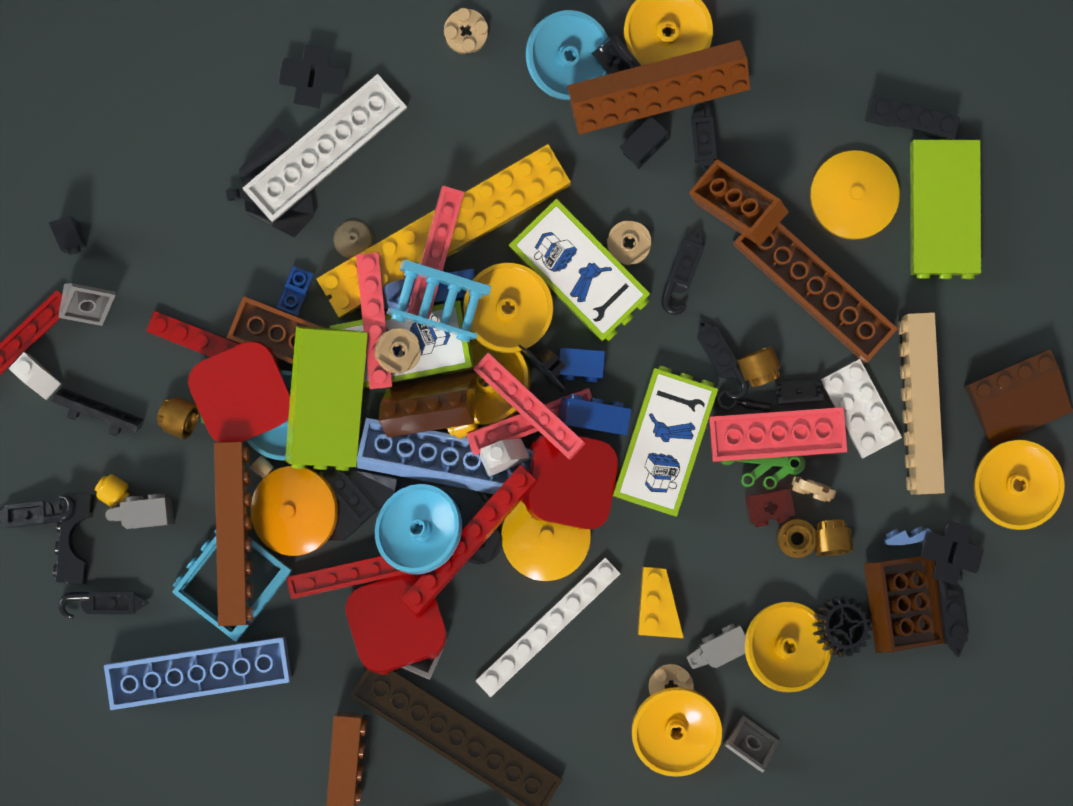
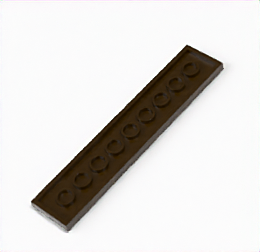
M367 669L349 696L519 806H547L563 781L561 777L394 670L389 671V674L380 675Z

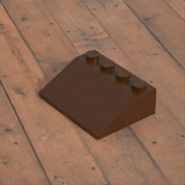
M1051 349L964 386L990 447H994L1073 412L1059 367Z
M468 370L393 383V387L387 388L380 403L379 422L387 438L474 424L476 372Z
M921 556L864 563L875 653L897 652L944 643L938 602L937 579L932 578L935 568L934 561L922 558Z

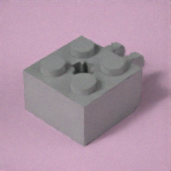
M165 494L148 495L146 500H143V496L125 497L126 502H120V507L106 510L105 515L109 521H121L122 526L126 529L174 524L172 499L165 498Z

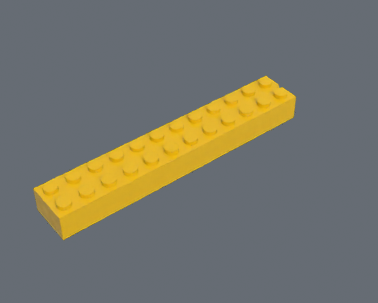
M549 144L464 192L447 257L571 185L569 178ZM435 210L359 253H379L382 289L388 283L405 280V272L399 270L402 261L408 260L420 264ZM356 256L316 278L328 298L332 297L329 299V302L340 319L361 308Z

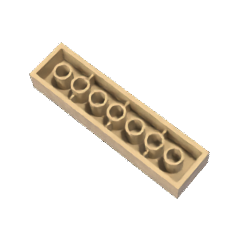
M935 313L907 314L901 317V321H898V334L902 335V343L899 344V356L903 357V366H900V377L904 379L905 388L901 389L902 401H905L906 410L902 412L903 423H907V432H904V445L908 446V455H905V467L909 468V477H906V488L910 490V495L945 493Z

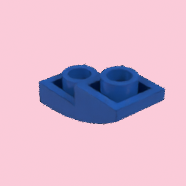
M293 266L276 309L298 317L314 274Z

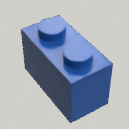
M560 348L559 360L566 366L560 371L558 376H562V380L575 381L576 377L585 378L584 382L598 383V379H603L605 351Z

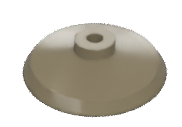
M349 219L343 221L334 232V246L342 256L351 259L372 246V231L361 220Z

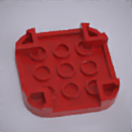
M254 340L245 342L205 359L195 365L189 374L188 384L192 397L209 434L218 443L244 442L282 425L289 418L291 393L275 360L274 352L262 342Z
M541 435L532 443L530 448L533 451L530 473L538 482L522 499V503L525 504L531 518L579 529H596L602 526L610 513L616 481L618 458L615 450L603 441L579 436L585 442V445L570 460L544 435Z
M407 573L389 577L354 590L348 597L345 605L346 616L357 653L365 668L371 672L386 675L389 674V671L428 658L434 659L439 656V653L445 647L448 640L447 631L436 597L420 615H416L401 600L421 578L422 574Z

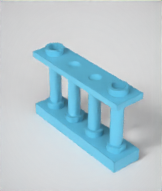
M408 260L402 261L399 270L405 272L404 276L406 278L397 309L389 308L387 314L392 315L391 319L403 323L406 319L457 335L456 339L469 342L470 339H477L478 334L470 332L478 301L482 299V296L489 295L491 286ZM419 276L426 278L427 286L417 316L407 313L405 310L414 279H417ZM439 283L448 285L447 289L449 291L440 322L427 319L435 288L439 286ZM462 289L469 292L470 300L462 328L459 329L448 324L457 293Z

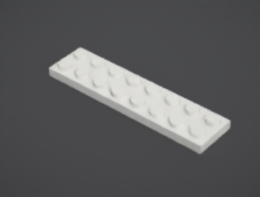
M377 74L245 185L243 190L273 223L404 112L407 106Z

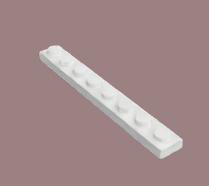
M604 558L475 680L479 686L492 697L620 575L618 570Z

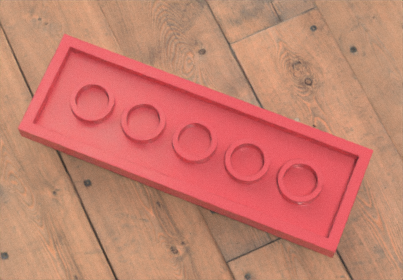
M843 407L709 417L712 462L847 452Z

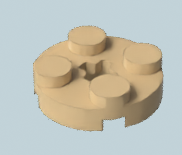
M461 8L452 13L446 20L444 36L447 44L454 51L461 54L474 53L485 45L488 38V25L479 12ZM467 26L471 27L470 32L472 34L470 36L465 35L463 37L461 35V28H466Z
M622 221L616 224L611 229L607 239L608 251L625 266L642 262L649 254L651 248L649 231L644 225L634 221ZM626 237L635 240L633 243L634 248H625L623 246Z
M391 329L383 333L377 340L375 358L386 371L398 374L413 369L420 360L421 349L418 344L419 341L407 329ZM399 345H401V351L403 352V355H398L396 357L394 355L393 347H398Z
M794 476L791 484L793 485V491L802 494L814 493L813 498L824 502H830L831 499H834L836 489H831V487L807 479L805 481L801 479L802 477Z
M676 664L662 665L655 670L649 679L650 695L665 689V685L669 684V680H673L677 687L694 690L693 680L688 671Z

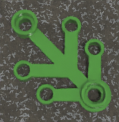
M803 456L735 461L761 464L752 472L741 477V484L744 487H751L755 480L772 466L782 467L773 476H768L763 480V486L767 490L774 489L777 483L786 475L800 474L805 468ZM791 460H797L798 467H792L790 464ZM723 461L720 463L728 466L733 464L734 461ZM744 477H750L752 480L751 484H745ZM767 479L773 480V487H768L766 485Z

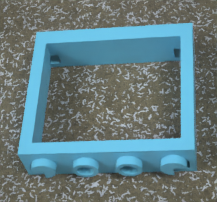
M248 535V538L252 539V548L280 569L252 605L255 620L293 569ZM215 536L212 541L208 539L200 550L203 553L198 559L194 557L186 567L189 571L185 576L180 575L176 579V582L173 584L175 589L172 593L236 642L250 625H237L235 629L231 626H218V616L185 591L186 587L215 552Z

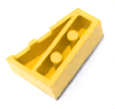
M642 567L638 635L684 638L667 570L665 568Z

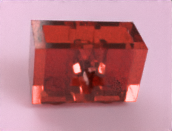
M790 489L744 497L749 524L755 523V527L769 525L768 520L777 519V523L790 521V516L795 515ZM768 502L776 507L775 510H772L771 515L764 509V507L768 506Z

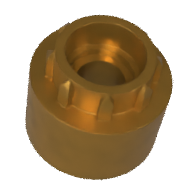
M773 346L754 351L737 359L745 381L749 380L753 387L764 385L779 378L778 369L781 366Z
M179 396L173 399L168 398L162 403L158 411L157 423L162 427L163 432L187 440L197 425L200 412L194 402Z
M800 519L788 520L777 531V545L781 552L789 557H805L816 546L815 529L807 521ZM795 532H799L802 535V541L798 545H794L791 542V536Z
M827 520L816 525V546L814 548L816 556H836L854 551L851 528H847L844 520Z

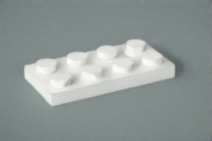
M860 359L821 379L822 386L834 408H844L845 429L862 459L902 438Z

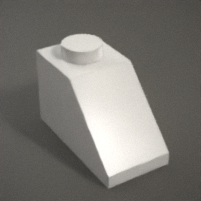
M25 352L9 368L21 381L45 400L62 384L35 358Z
M521 439L500 440L482 448L480 451V459L489 477L530 460V456Z

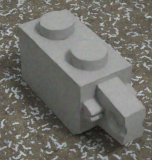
M732 623L722 628L723 633L717 636L712 633L702 638L703 643L699 644L700 647L686 656L692 669L707 664L718 668L745 654L746 636L741 626H735Z

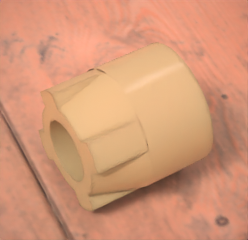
M261 454L249 468L257 475L265 478L274 467Z

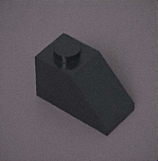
M69 216L49 222L62 252H68V255L80 253L81 248L86 247L78 220Z

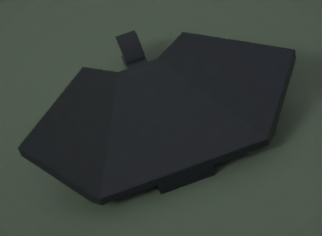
M276 128L239 169L242 188L226 190V197L228 201L244 199L246 214L295 238L315 215L311 191L272 223L243 190L245 185L295 144L293 140Z
M357 464L356 467H349L348 471L336 470V466H327L326 470H322L319 474L331 485L338 504L337 523L328 541H345L381 509L385 502L396 493L399 476L357 468Z

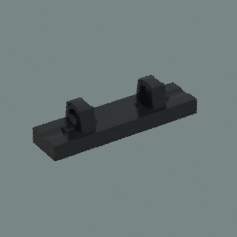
M60 388L52 399V402L69 408L67 418L75 421L80 413L111 424L108 434L115 437L120 434L121 429L136 434L144 421L142 418L64 388Z

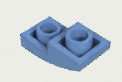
M920 526L910 531L911 536L908 537L905 530L899 531L897 528L886 533L887 538L883 539L882 542L887 545L917 543L923 541L926 533L931 531L929 528L923 529Z

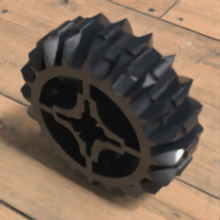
M842 596L840 599L833 597L832 602L826 600L824 602L825 606H819L818 610L821 614L814 615L818 622L813 623L812 626L818 629L813 635L820 636L816 643H824L822 650L827 651L830 649V655L837 654L838 657H844L846 654L849 657L853 656V652L859 653L861 651L860 647L867 646L865 640L871 638L867 631H871L873 628L867 625V622H870L872 619L865 617L868 610H861L863 604H855L854 598L848 600L846 596ZM844 610L848 611L854 620L849 619ZM832 615L833 621L832 624L829 626V620ZM849 624V626H846L843 629H835L837 627H840V625ZM854 628H856V633H855V636H854V638H853L852 632H853ZM830 633L835 634L838 641H841V644L836 642Z

